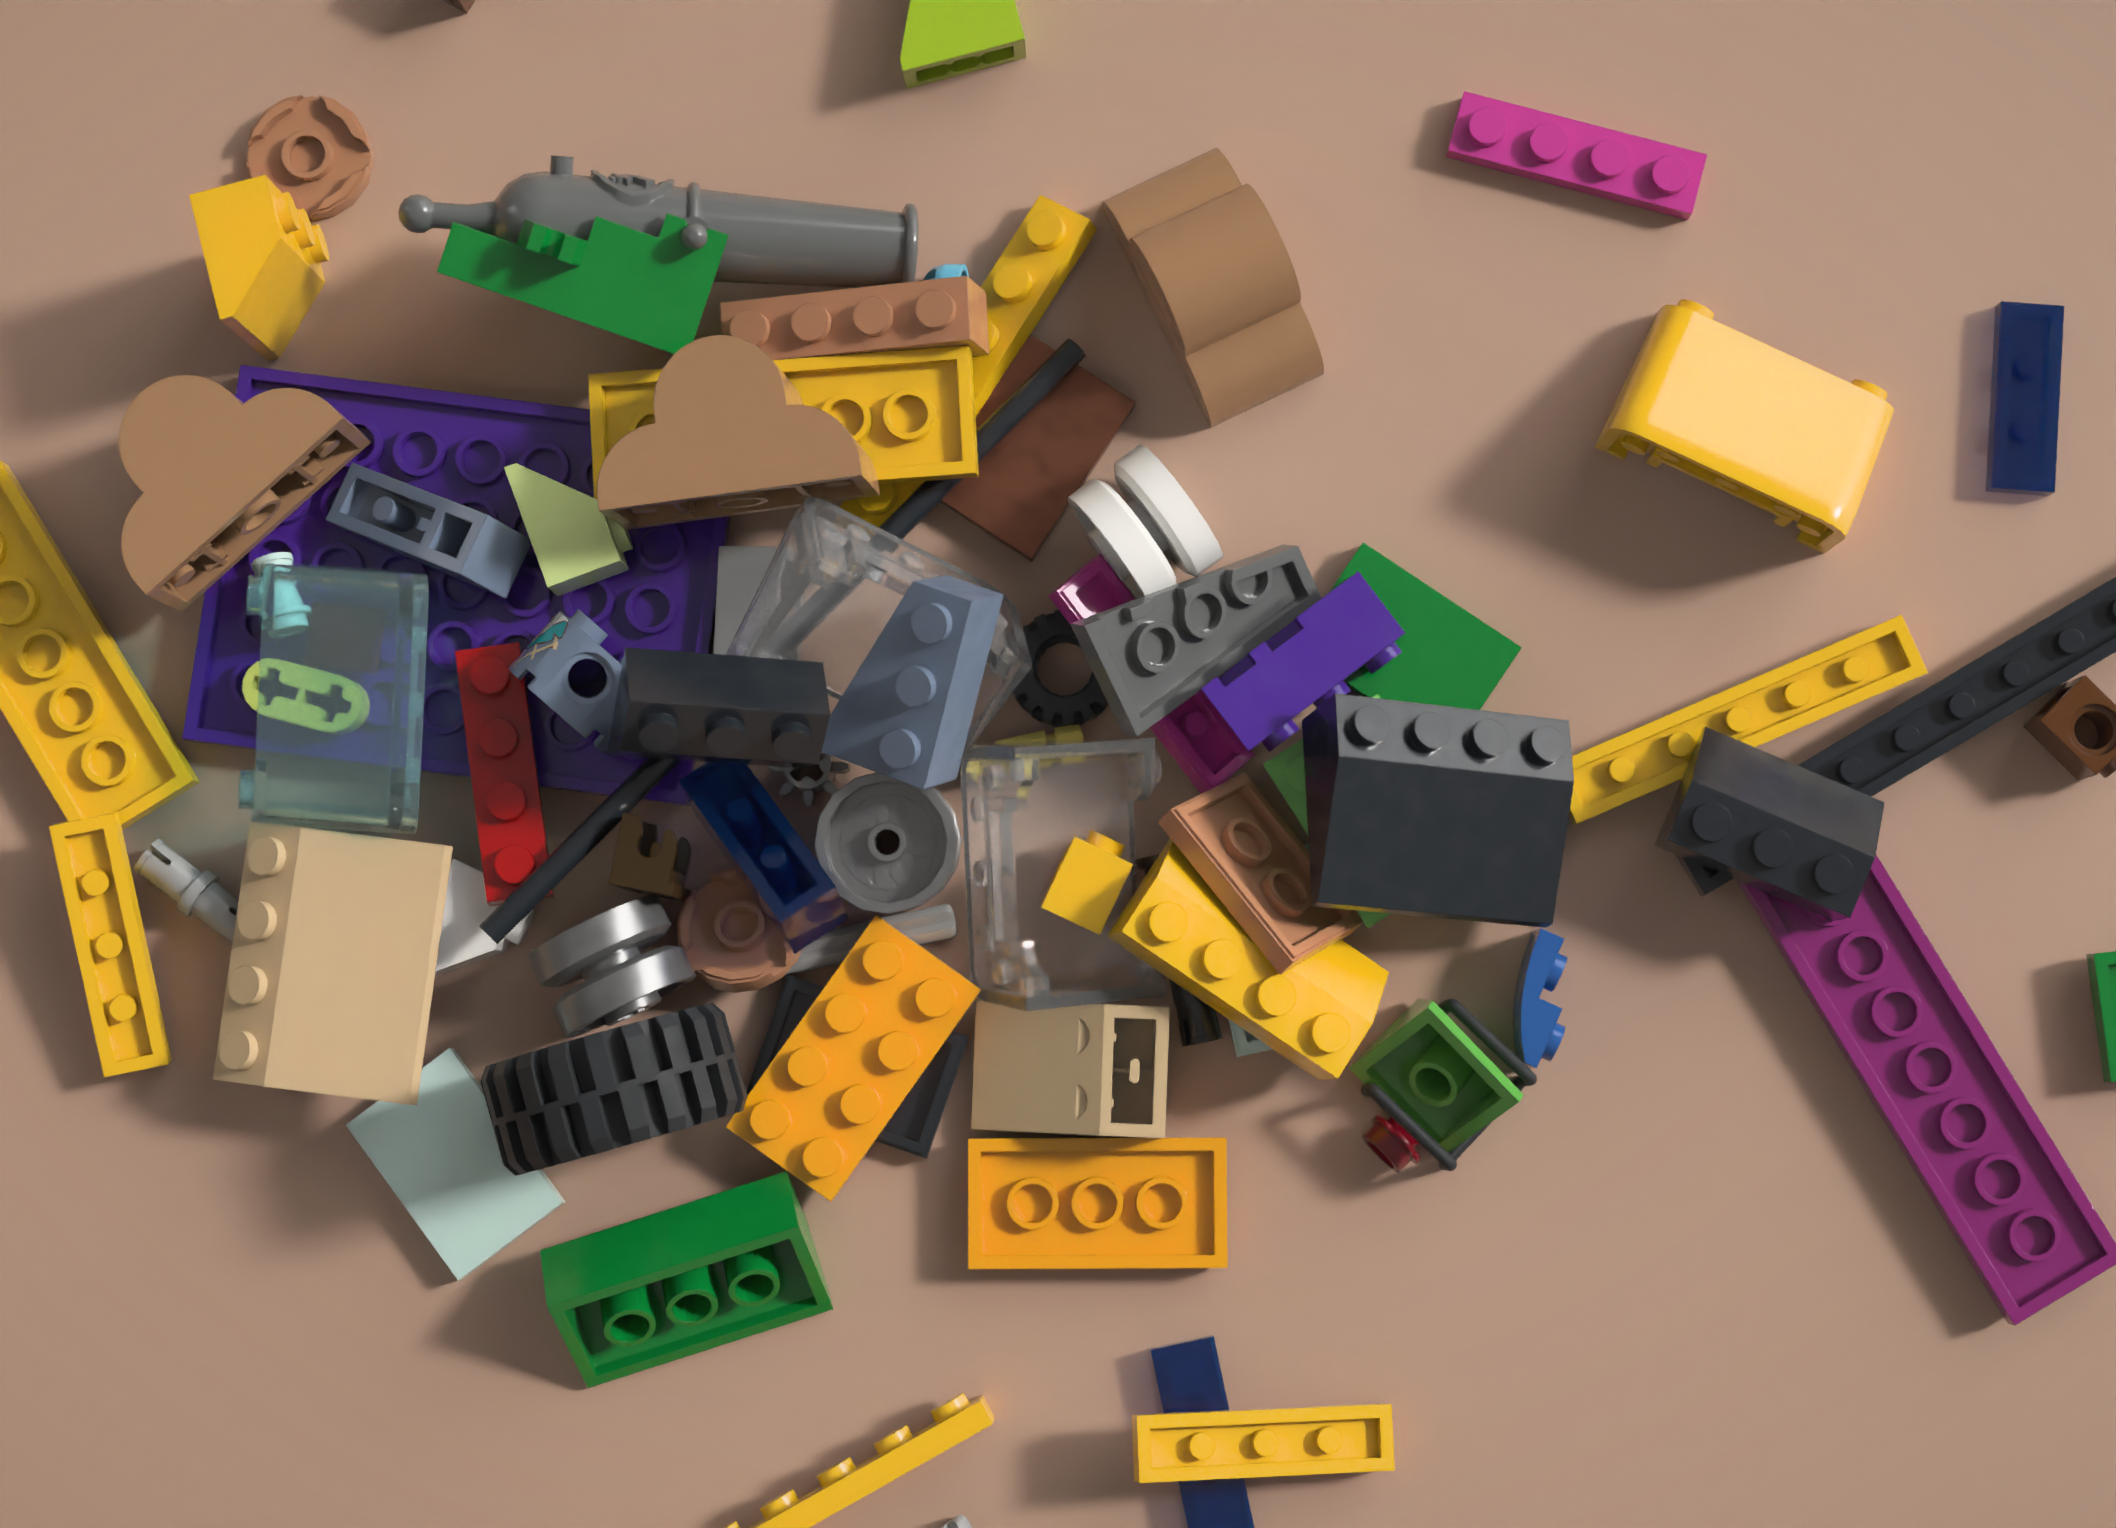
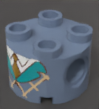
M578 609L569 618L560 610L508 669L520 680L530 671L535 678L527 687L584 738L587 739L594 730H597L600 735L593 744L601 752L607 754L623 658L618 662L600 646L608 634ZM579 660H595L606 671V684L595 695H580L570 686L568 679L569 670Z

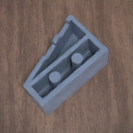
M948 575L913 581L830 714L822 753L921 789H927L957 779L1004 594Z

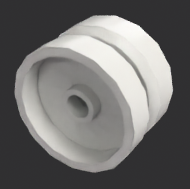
M1141 444L1114 463L1115 480L1128 503L1110 485L1095 478L1068 497V502L1087 533L1093 548L1098 555H1103L1136 599L1177 584L1173 569L1163 552L1180 570L1195 577L1202 574L1223 557V552L1217 539L1192 500L1161 461L1147 447Z

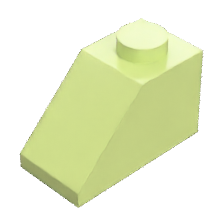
M517 463L504 467L546 585L554 594L560 596L629 570L623 552L633 549L628 530L601 513L598 508L597 499Z

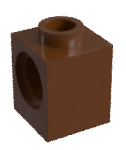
M2086 675L2067 682L2023 726L2077 780L2092 777L2098 773L2106 778L2116 771V704ZM2079 717L2089 719L2097 729L2098 740L2093 749L2082 746L2075 736L2074 727Z

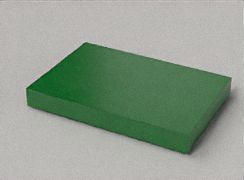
M1363 542L1329 593L1359 571L1404 630L1405 634L1395 641L1402 650L1399 655L1372 675L1363 665L1344 679V682L1350 689L1363 697H1373L1379 694L1381 699L1480 710L1522 647Z

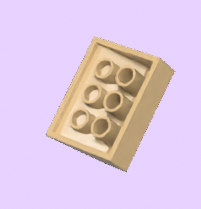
M250 822L213 1080L417 1105L453 847L303 827Z

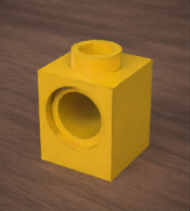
M1092 829L1086 840L1073 834L1041 900V908L1100 935L1133 866L1131 861L1121 857L1125 845Z

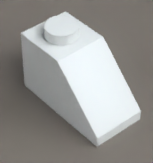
M453 859L450 865L435 978L505 953L511 942L517 945L520 944L531 925L535 910L532 909L497 944L479 927L499 906H489L487 903L483 871Z

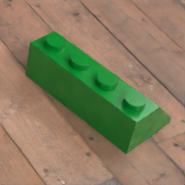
M787 1171L540 1250L547 1308L588 1388L833 1310L831 1296L809 1225Z

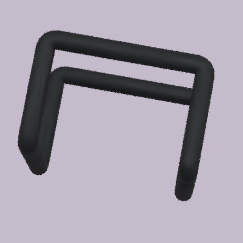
M1451 998L1442 1001L1438 1005L1446 1015L1451 1012L1518 1075L1512 1083L1520 1091L1525 1086H1532L1537 1082V1076L1461 1003ZM1373 1083L1364 1084L1361 1088V1093L1366 1097H1371L1439 1162L1438 1165L1442 1170H1455L1457 1167L1456 1160L1491 1124L1489 1123L1448 1153L1377 1085Z

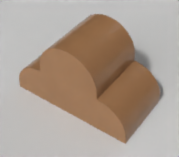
M1218 148L1203 153L1102 201L1101 207L1210 428L1323 375L1324 364L1312 327L1300 303L1301 291L1298 279L1279 231L1256 191L1249 184H1241L1231 164Z
M727 335L708 336L695 340L682 347L668 360L658 377L654 391L655 423L631 431L611 448L601 466L597 483L599 511L626 530L880 496L876 470L870 457L843 424L821 409L804 405L795 386L762 349L747 340Z
M195 375L171 376L149 385L131 402L124 414L119 430V453L122 464L131 480L143 492L128 512L122 529V557L129 575L145 595L182 613L371 442L327 401L305 390L296 388L272 389L262 392L243 403L220 384Z

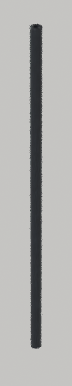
M1068 338L976 430L978 464L1086 357L1084 351L1076 342ZM964 478L924 481L749 657L783 659ZM647 758L479 927L498 944L621 821L622 814L629 813L681 760Z

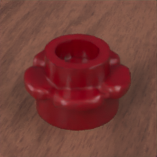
M1376 1115L1371 1120L1373 1126L1362 1136L1366 1145L1382 1162L1396 1173H1399L1410 1161L1418 1164L1420 1156L1415 1151V1147L1419 1143L1392 1117L1386 1120Z

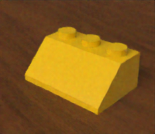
M266 175L190 194L189 198L220 321L267 361L280 358L325 284L321 263L329 261V253L320 226L318 224L311 226L305 209L297 210L290 193H282Z

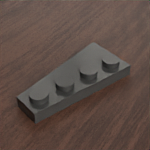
M1283 544L1073 622L1070 625L1122 733L1137 737L1199 692L1202 687L1214 678L1219 677L1245 658L1249 652L1261 643L1273 637L1322 598L1299 546Z

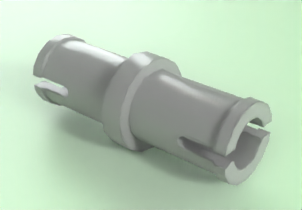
M161 839L154 841L150 846L153 850L152 853L146 849L135 864L133 871L138 875H142L178 902L176 910L185 917H190L194 914L230 941L232 945L239 899L217 884L219 876L208 869L202 873L166 846L164 841Z

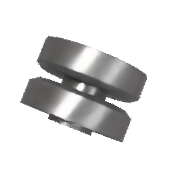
M877 772L855 777L832 795L819 817L815 839V849L821 873L837 895L861 910L887 914L923 906L942 892L958 867L962 844L956 813L939 790L934 787L921 789ZM884 830L894 831L899 836L900 846L893 854L884 855L878 850L882 843L877 836Z
M652 894L635 899L590 918L546 941L527 956L541 986L560 987L580 979L585 981L564 993L552 1009L566 1038H573L588 1033L604 1025L611 1026L635 1016L661 1001V998L678 990L696 977L683 947L666 945L644 954L639 952L661 939L671 926V922L658 895Z

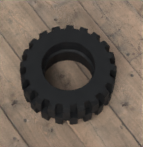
M714 1003L667 1013L505 1059L485 1066L481 1079L502 1163L515 1176L743 1111L747 1099L746 1088L725 1013Z

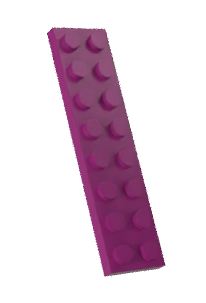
M1875 856L1851 917L1837 921H1831L1737 881L2007 1323L2014 1326L2116 1265V1243L1878 856Z

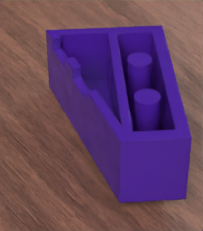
M1358 571L1297 616L1294 621L1269 640L1264 641L1249 652L1244 659L1219 678H1214L1201 689L1248 751L1262 742L1270 752L1299 730V727L1293 721L1294 717L1312 704L1318 708L1335 693L1347 694L1351 690L1344 682V679L1363 665L1372 675L1399 655L1402 650L1395 641L1403 636L1405 632Z

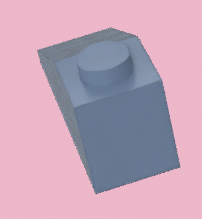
M353 462L325 519L334 525L503 598L507 597L531 546V541L528 537L487 514Z

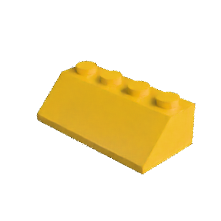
M1171 838L1107 935V937L1318 1080L1339 1078L1373 1024L1389 975L1387 970L1342 939L1280 975Z

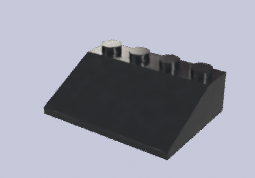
M1337 693L1302 720L1312 906L1543 928L1553 924L1574 785L1569 720Z

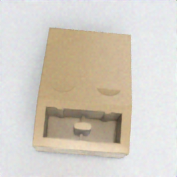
M976 1001L971 1129L1165 1138L1170 1007Z

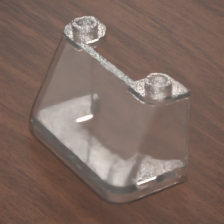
M809 497L805 499L792 517L726 655L823 662L827 695L840 700L913 581L948 575L1001 594L1003 593L989 583L820 498ZM1006 595L1003 596L963 756L1033 667L1019 613Z
M1126 737L972 745L965 750L961 762V798L969 967L972 983L982 989L978 997L984 1002L1024 1011L1166 996V976L1107 937L1109 931L1137 890L1134 802L1149 799L1154 787L1159 784L1161 779L1162 767L1159 755L1155 751V738ZM1091 829L1124 844L1125 848L1121 857L1131 861L1133 864L1100 935L1045 910L1040 905L1072 835L1074 834L1086 840Z

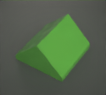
M1418 998L1349 1067L1364 1084L1373 1083L1377 1085L1448 1153L1519 1103L1524 1096L1433 1000Z

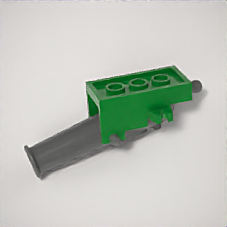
M551 155L550 172L543 171L523 174L509 182L495 201L468 205L433 202L427 196L416 194L405 198L400 204L398 211L401 224L410 232L425 233L431 228L451 229L439 263L438 273L673 354L694 341L713 282L859 288L915 281L917 266L918 212L913 204L905 205L902 212L703 190L695 182L690 183L687 188L674 186L675 180L673 179L655 184V180L639 175H617L611 173V176L607 178L595 170H591V177L573 175L574 157Z

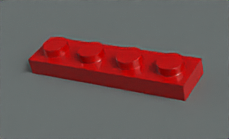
M519 642L455 651L484 884L489 906L500 905L549 856L526 677L524 676L520 680L508 669L522 653ZM552 889L544 898L554 897V890Z

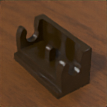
M623 813L608 884L626 891L646 895L653 894L661 898L684 902L691 891L685 888L691 860V846L688 839L681 837L677 844L674 831L666 829L662 837L663 844L658 842L657 825L643 821L641 816Z

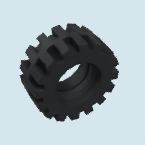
M1055 610V613L1048 615L1043 613L1035 617L1034 621L1029 625H1025L1018 632L1016 640L1011 645L1007 664L1011 691L1022 709L1041 723L1045 722L1054 727L1083 725L1085 722L1093 718L1095 719L1102 714L1109 704L1093 671L1089 682L1082 690L1072 695H1058L1050 692L1042 685L1037 674V665L1040 656L1047 648L1057 643H1070L1081 648L1071 625L1059 610Z

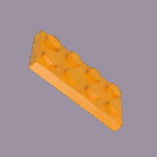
M875 915L748 1094L743 1111L735 1113L726 1127L832 1202L982 989L884 919Z
M1226 1137L968 1138V1269L1228 1268Z

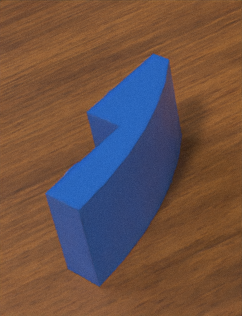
M1542 928L1532 931L1522 959L1514 997L1513 1037L1515 1054L1529 1068H1537L1541 1058L1550 1062L1565 1032V1026L1557 1023L1563 1008L1539 998L1543 989L1550 992L1555 989L1563 973L1567 957L1559 954L1564 938Z

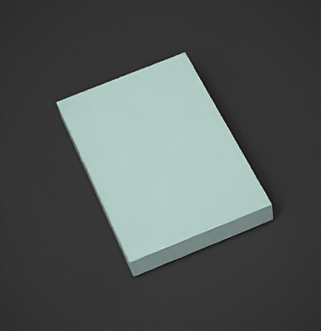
M448 1048L422 1068L417 1105L377 1101L346 1124V1127L458 1281L464 1279L565 1203V1200L542 1169L515 1176L503 1165L482 1086L454 1048Z

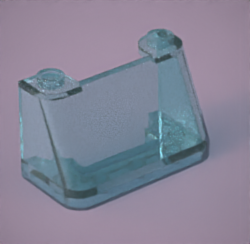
M261 562L260 576H248L247 615H259V628L261 630L256 748L252 770H240L238 808L250 809L251 822L391 834L416 833L419 814L429 600L428 577L426 574L418 570Z

